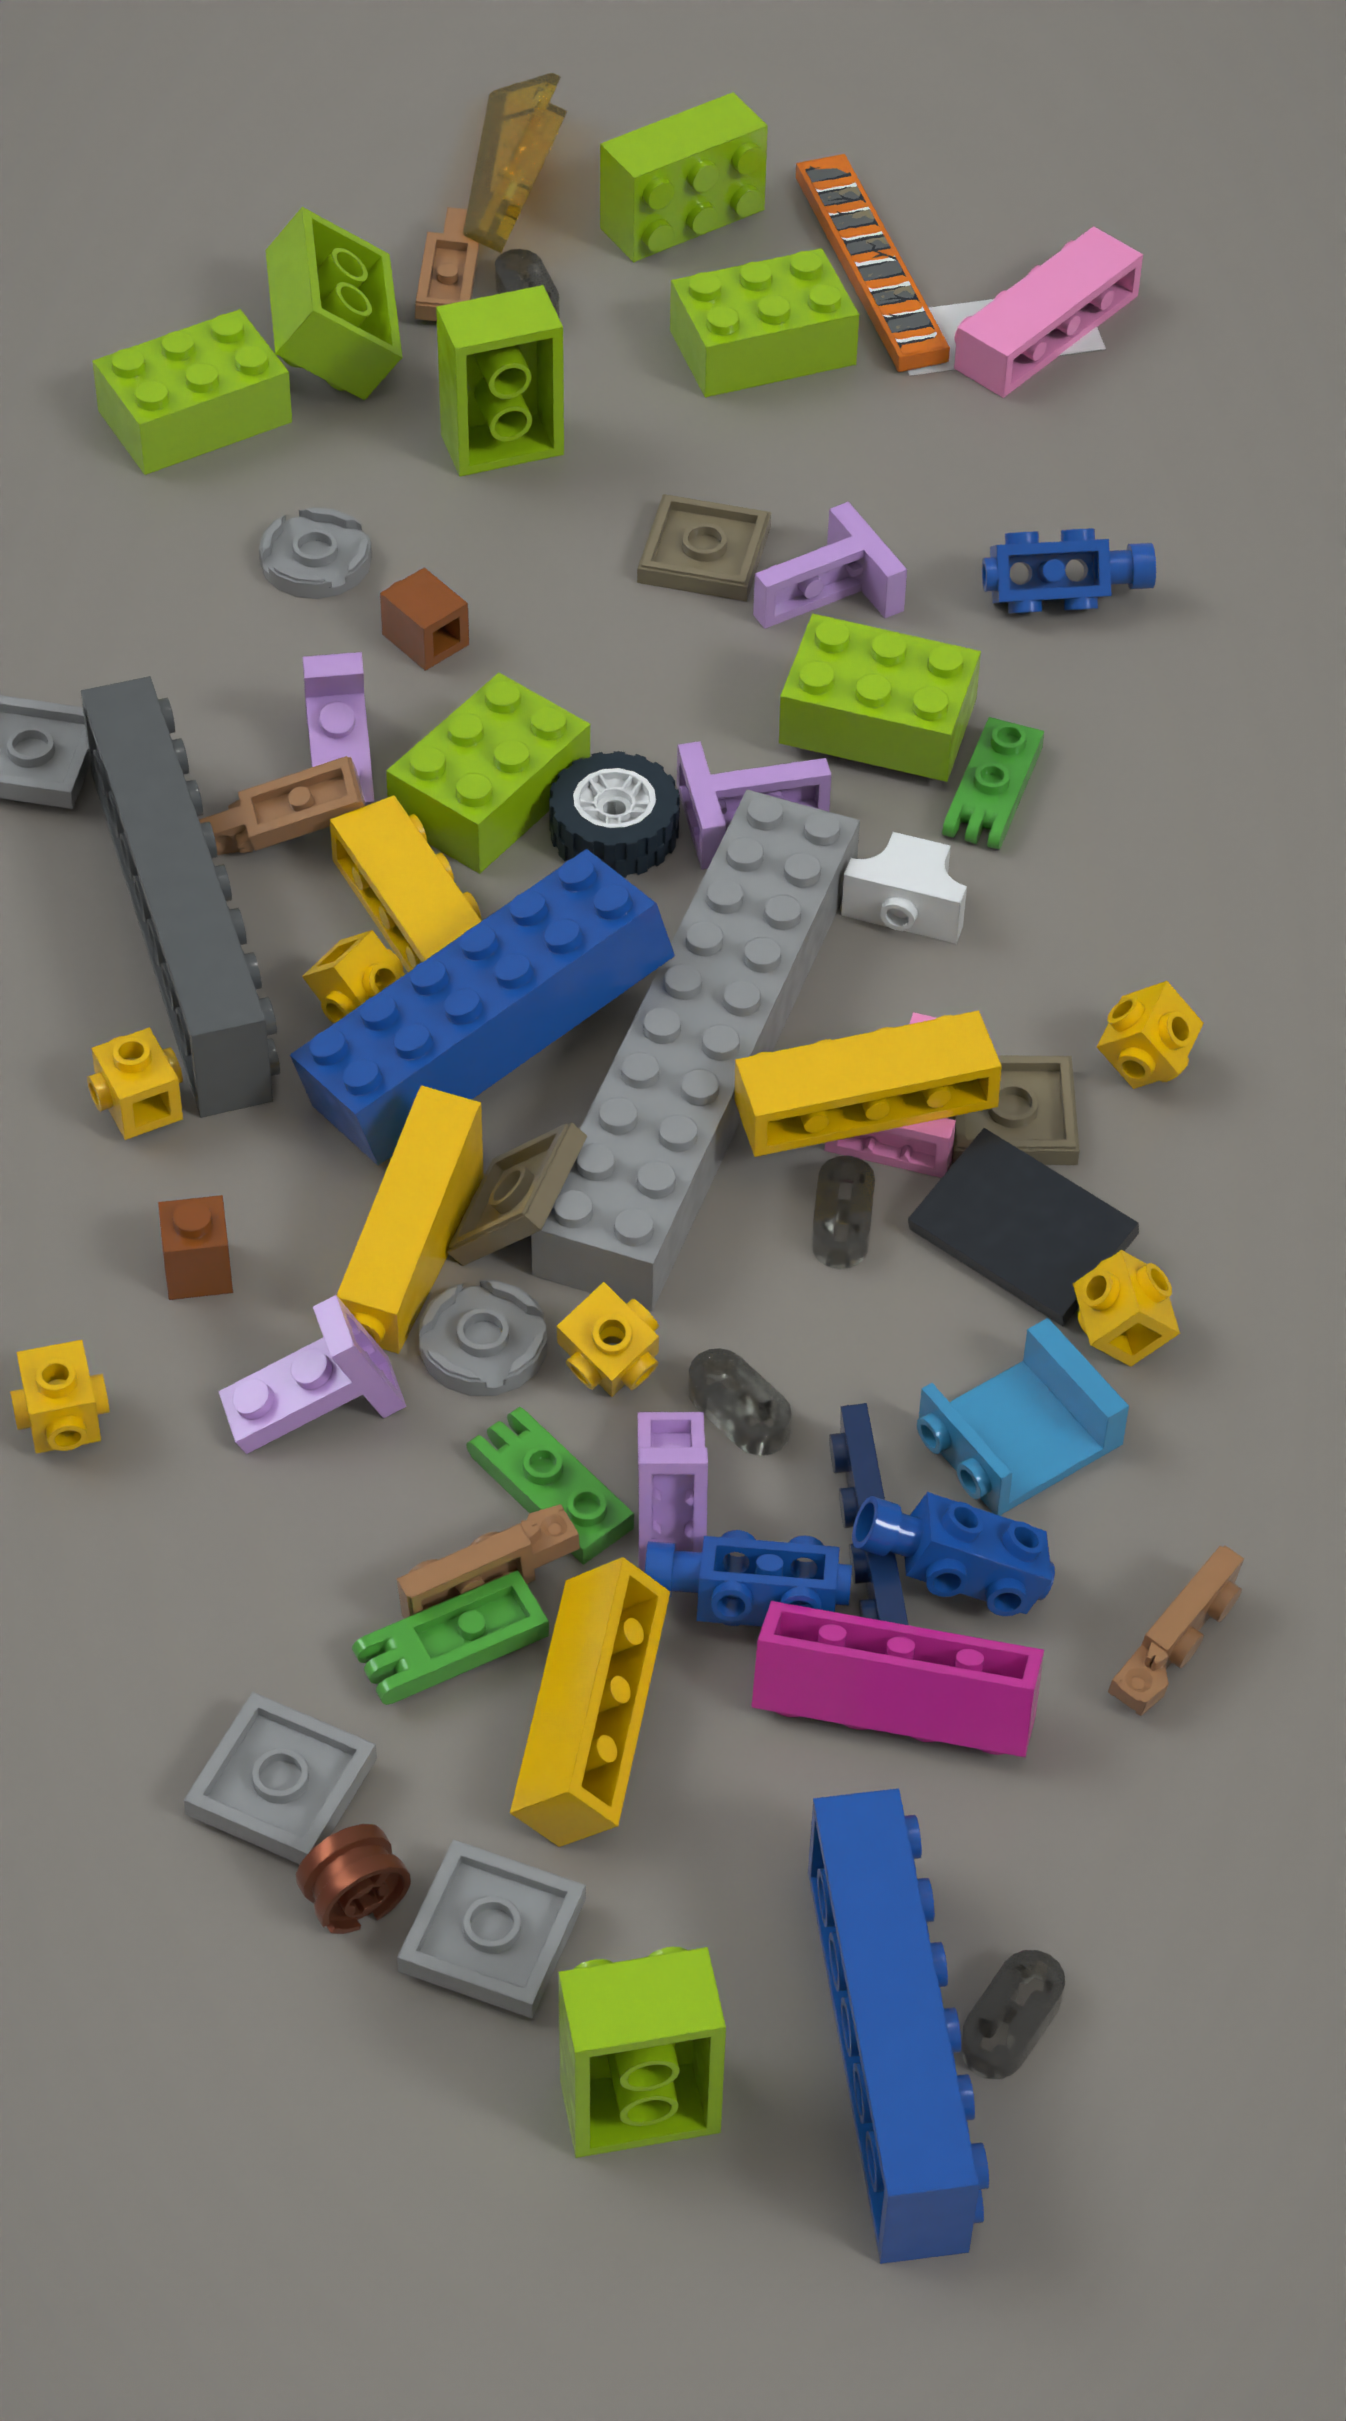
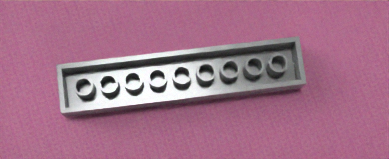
M746 790L671 942L675 956L659 967L585 1117L580 1130L587 1135V1138L542 1230L531 1235L532 1276L592 1293L599 1285L605 1282L626 1304L631 1299H635L647 1310L653 1311L741 1121L734 1101L735 1059L753 1056L761 1052H773L842 902L844 873L850 859H857L860 820Z

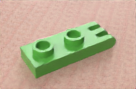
M992 717L988 718L946 815L942 835L955 838L961 822L968 824L965 841L977 844L983 829H990L987 847L1000 850L1043 748V730Z
M518 1407L507 1415L508 1423L513 1431L501 1421L496 1422L487 1429L490 1441L498 1450L480 1435L467 1442V1450L471 1457L529 1513L559 1504L562 1505L579 1534L580 1549L571 1552V1554L583 1565L634 1529V1513L523 1408Z
M517 1570L367 1634L353 1644L352 1651L360 1663H366L364 1672L370 1682L378 1684L376 1693L381 1702L389 1705L548 1637L549 1620Z

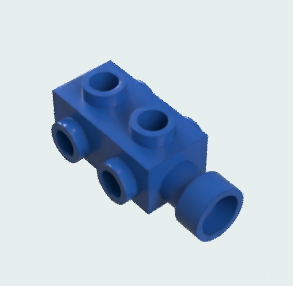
M1095 528L1061 530V541L1039 543L1038 531L1005 533V544L991 546L990 557L982 559V584L984 592H992L993 603H1008V614L1042 612V601L1063 599L1064 610L1098 609L1099 597L1112 596L1111 585L1128 584L1129 589L1154 588L1156 582V556L1152 543L1128 544L1126 550L1110 551L1109 539H1095ZM1071 560H1077L1083 565L1084 574L1079 581H1072L1066 575V565ZM1015 563H1022L1028 569V579L1021 585L1014 583L1010 577V569Z
M929 1492L924 1495L910 1515L902 1513L900 1505L870 1496L863 1502L855 1518L852 1531V1542L855 1548L881 1557L889 1552L904 1556L906 1576L926 1582L928 1590L934 1595L951 1597L959 1593L987 1602L988 1609L996 1615L1013 1616L1018 1613L1027 1614L1037 1600H1043L1048 1595L1053 1585L1055 1566L1050 1561L1047 1531L1033 1527L1025 1522L1014 1521L972 1507L967 1503L957 1502Z
M732 1530L724 1533L721 1537L704 1536L702 1552L676 1550V1543L648 1541L645 1573L670 1591L669 1598L672 1597V1591L698 1593L697 1621L722 1623L728 1626H763L771 1601L835 1612V1605L849 1606L852 1565L839 1564L840 1547L825 1546L820 1540L812 1536L803 1535L797 1536L789 1542L756 1540L748 1532ZM738 1552L744 1554L745 1556L736 1557L730 1555L729 1553ZM798 1558H808V1559H811V1560H813V1561H811V1562H802V1561H799V1560H797V1559H798Z

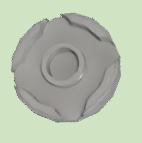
M312 507L299 510V517L286 521V515L274 520L262 534L259 556L265 578L278 590L295 597L321 599L340 595L357 586L369 572L372 548L369 535L362 531L361 523L353 516L335 509Z
M480 1280V1286H470L463 1289V1283L447 1288L429 1302L419 1321V1354L428 1373L446 1388L469 1396H496L521 1387L538 1373L547 1355V1325L538 1302L519 1287L498 1280Z

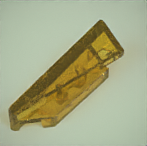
M548 73L496 89L488 97L463 234L499 253H502L567 114L566 110L550 103L561 79V76L554 73Z

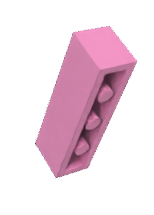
M1093 226L1076 240L1066 243L1061 251L1042 265L1035 266L1026 277L1008 290L1001 291L991 303L973 316L966 317L960 323L954 338L956 343L954 369L1002 398L1006 397L1091 330L1101 325L1138 297L1143 254Z

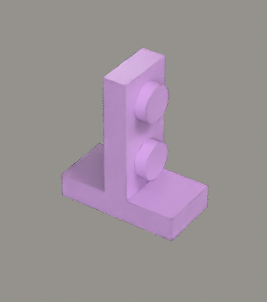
M849 502L829 509L827 546L820 547L815 551L755 573L753 615L763 628L766 629L862 591L880 614L887 618L904 611L907 569Z
M362 652L303 656L305 709L311 765L315 767L345 756L351 757L357 769L366 806L372 804L375 800L364 697Z
M701 741L678 744L677 789H679L680 799L701 870L708 869L746 790L829 812L831 772L827 759L822 758L710 774Z
M337 1295L313 1306L323 1338L218 1391L235 1443L246 1454L361 1395H364L383 1418L407 1407L389 1357Z
M638 1412V1568L644 1573L648 1541L676 1543V1550L702 1552L704 1536H707L708 1450L705 1447L704 1412Z

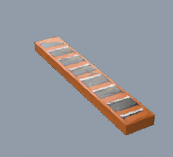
M840 154L796 163L795 178L897 371L903 372L949 362L950 347L846 155Z

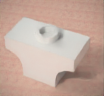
M893 832L887 847L877 856L867 859L851 858L844 873L841 916L957 944L963 928L967 886L959 884L948 875L951 846Z

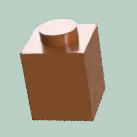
M425 567L405 579L395 582L380 593L382 635L425 671L469 645L468 603Z
M223 1195L158 1202L169 1300L233 1293Z

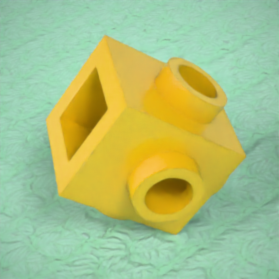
M370 930L338 941L302 977L320 1000L325 1016L334 1024L358 1008L366 1000L404 976L405 973L403 972V965L396 954L387 949L375 932Z
M1164 981L1123 995L1119 1003L1108 1014L1107 1021L1109 1023L1097 1048L1133 1089L1157 1081L1168 1082L1180 1075L1188 1065V1055L1204 1023L1168 981Z
M150 1027L126 1036L116 1037L109 1042L91 1048L95 1074L87 1076L91 1097L100 1112L109 1110L124 1140L183 1120L179 1083L183 1082V1075L180 1064L171 1047L162 1050Z
M1120 1250L1112 1257L1100 1262L1096 1268L1073 1283L1080 1308L1078 1321L1088 1336L1090 1345L1130 1367L1180 1334L1169 1298L1172 1295L1171 1284L1164 1272L1153 1263L1146 1264L1127 1252Z
M605 1282L599 1285L556 1326L557 1343L571 1356L566 1360L567 1366L591 1390L599 1384L611 1397L624 1385L630 1390H634L652 1374L659 1364L654 1358L659 1353V1336L654 1332L659 1328L657 1321L637 1300L631 1299L626 1304Z
M82 1339L16 1352L23 1389L10 1391L17 1430L31 1428L35 1453L53 1450L68 1451L84 1444L101 1441L98 1415L110 1412L103 1373L90 1376Z

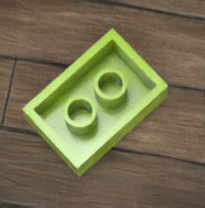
M732 92L600 143V229L632 262H636L765 210L768 125Z
M301 207L265 250L275 354L280 356L290 366L303 368L319 376L333 388L339 391L346 390L365 400L403 358L390 254L310 210Z
M822 248L800 251L791 255L749 262L744 265L711 272H701L692 276L671 280L670 332L705 398L856 365L859 313Z
M544 285L437 306L441 436L459 477L564 455L563 325Z
M241 309L92 360L98 411L144 475L292 423L289 371Z
M812 613L780 695L779 744L948 782L977 699L981 651Z
M498 672L386 770L387 798L395 795L408 816L415 814L419 818L425 830L428 844L480 874L549 812L550 789L553 782H557L558 774L564 768L568 769L572 766L573 761L579 758L585 759L590 757V723Z
M666 1947L654 1951L648 1957L619 1962L594 1959L583 1962L572 1970L558 1972L560 2082L575 2158L721 2133L726 2024L708 1947L691 1950L682 1947Z

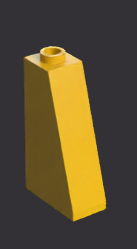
M422 1085L415 1097L337 1293L338 1298L382 1349L397 1354L400 1353L449 1255L447 1253L449 1250L448 1246L484 1177L481 1102Z

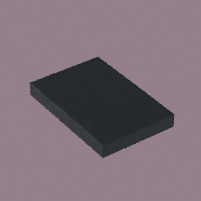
M986 1128L981 1130L908 1218L911 1231L1063 1327L1079 1308L1073 1283L1096 1268L1103 1260L1112 1257L1120 1250L1125 1251L1139 1234V1223Z

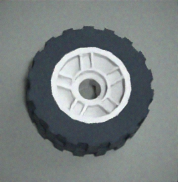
M614 751V753L609 754L599 752L592 754L591 757L579 758L573 761L572 766L568 769L564 768L558 774L557 782H553L549 798L551 842L553 847L558 848V855L564 861L570 860L585 849H588L622 877L627 878V875L635 873L640 875L648 872V869L654 865L659 866L665 861V856L668 853L672 854L676 847V838H679V789H675V780L671 774L667 775L664 772V767L657 762L652 763L646 760L644 756L635 754V756L628 755L622 751Z

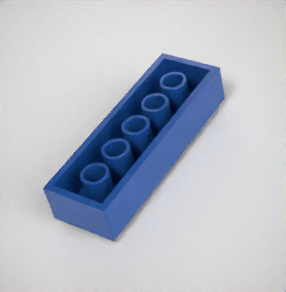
M585 849L528 890L517 895L512 901L479 924L467 930L463 935L430 958L415 966L414 969L381 992L366 1000L362 1005L332 1026L317 1034L309 1042L291 1053L290 1057L312 1106L379 1166L392 1157L421 1085L467 1099H474L672 959L675 954L657 903L592 852Z
M899 1788L813 1798L808 1876L880 2264L969 2253L973 2224L983 2223L984 2221L981 2190L989 2188V2169L984 2145L982 2142L971 2144L967 2121L975 2119V2101L969 2074L957 2075L954 2053L961 2052V2031L958 2014L955 2007L943 2008L940 1987L948 1985L946 1955L942 1942L930 1943L927 1922H934L935 1918L932 1887L929 1878L917 1879L914 1859L921 1858L922 1855L919 1823L916 1815H904Z

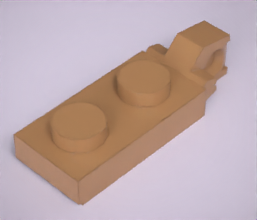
M447 207L443 233L427 232L416 296L415 319L437 321V306L472 299L479 257L480 237L467 236L468 209Z
M345 756L239 791V800L228 806L229 810L199 819L200 823H211L218 855L235 852L246 853L330 827V819L364 807L366 804L354 762L351 757Z
M559 1504L529 1513L527 1520L521 1521V1524L519 1523L504 1531L486 1533L474 1540L470 1546L439 1560L430 1559L419 1563L408 1574L397 1578L403 1618L405 1619L517 1570L526 1584L535 1581L536 1568L580 1549L577 1529H575L562 1505Z
M1226 1545L1223 1547L1219 1546L1149 1629L1144 1636L1141 1646L1112 1679L1108 1690L1110 1695L1115 1696L1128 1707L1135 1710V1713L1140 1716L1164 1697L1169 1685L1166 1669L1171 1663L1180 1669L1184 1667L1204 1638V1634L1199 1632L1200 1628L1210 1617L1217 1622H1221L1238 1600L1242 1589L1235 1584L1244 1558Z

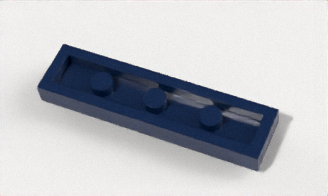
M867 1403L840 1406V1433L829 1434L834 1474L846 1473L848 1484L847 1488H839L840 1511L844 1528H852L854 1526L857 1513L868 1497L874 1496L885 1500ZM853 1543L849 1544L854 1584L866 1583L868 1599L859 1600L860 1617L909 1625L896 1555L889 1552L881 1557L857 1549Z

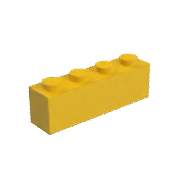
M395 795L330 819L333 862L407 972L482 921L479 907L470 892H461L454 882L453 872L447 858L441 852L434 853L427 843L426 833L419 818L415 814L408 816Z
M978 1010L958 1015H944L933 1020L898 1027H884L874 1032L834 1040L825 1039L814 1044L774 1052H761L753 1056L735 1059L734 1101L754 1157L996 1108L999 1103L1002 1065Z
M624 1557L565 1581L510 1809L511 1815L558 1847L619 1826L670 1596L669 1590Z

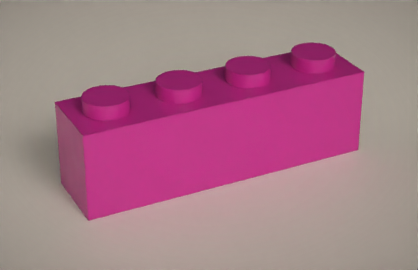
M771 1601L757 1640L752 1708L773 1711L786 1717L801 1716L839 1723L857 1730L872 1729L905 1735L922 1742L937 1741L976 1748L994 1755L1008 1754L1026 1758L1036 1717L1044 1650Z

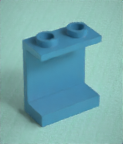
M1046 1318L1027 1329L1022 1362L949 1402L933 1383L921 1388L917 1430L925 1446L934 1454L941 1453L957 1471L958 1479L968 1495L974 1499L980 1498L994 1514L1000 1516L1123 1445L1129 1405L1052 1321Z

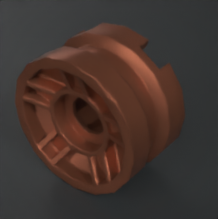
M359 1824L347 1827L328 1836L305 1856L296 1872L297 1885L304 1897L314 1903L315 1915L323 1927L327 1926L330 1933L346 1934L360 1930L361 1925L358 1920L373 1913L377 1921L398 1905L405 1897L411 1885L409 1871L402 1860L392 1854V1844L384 1831L374 1824Z

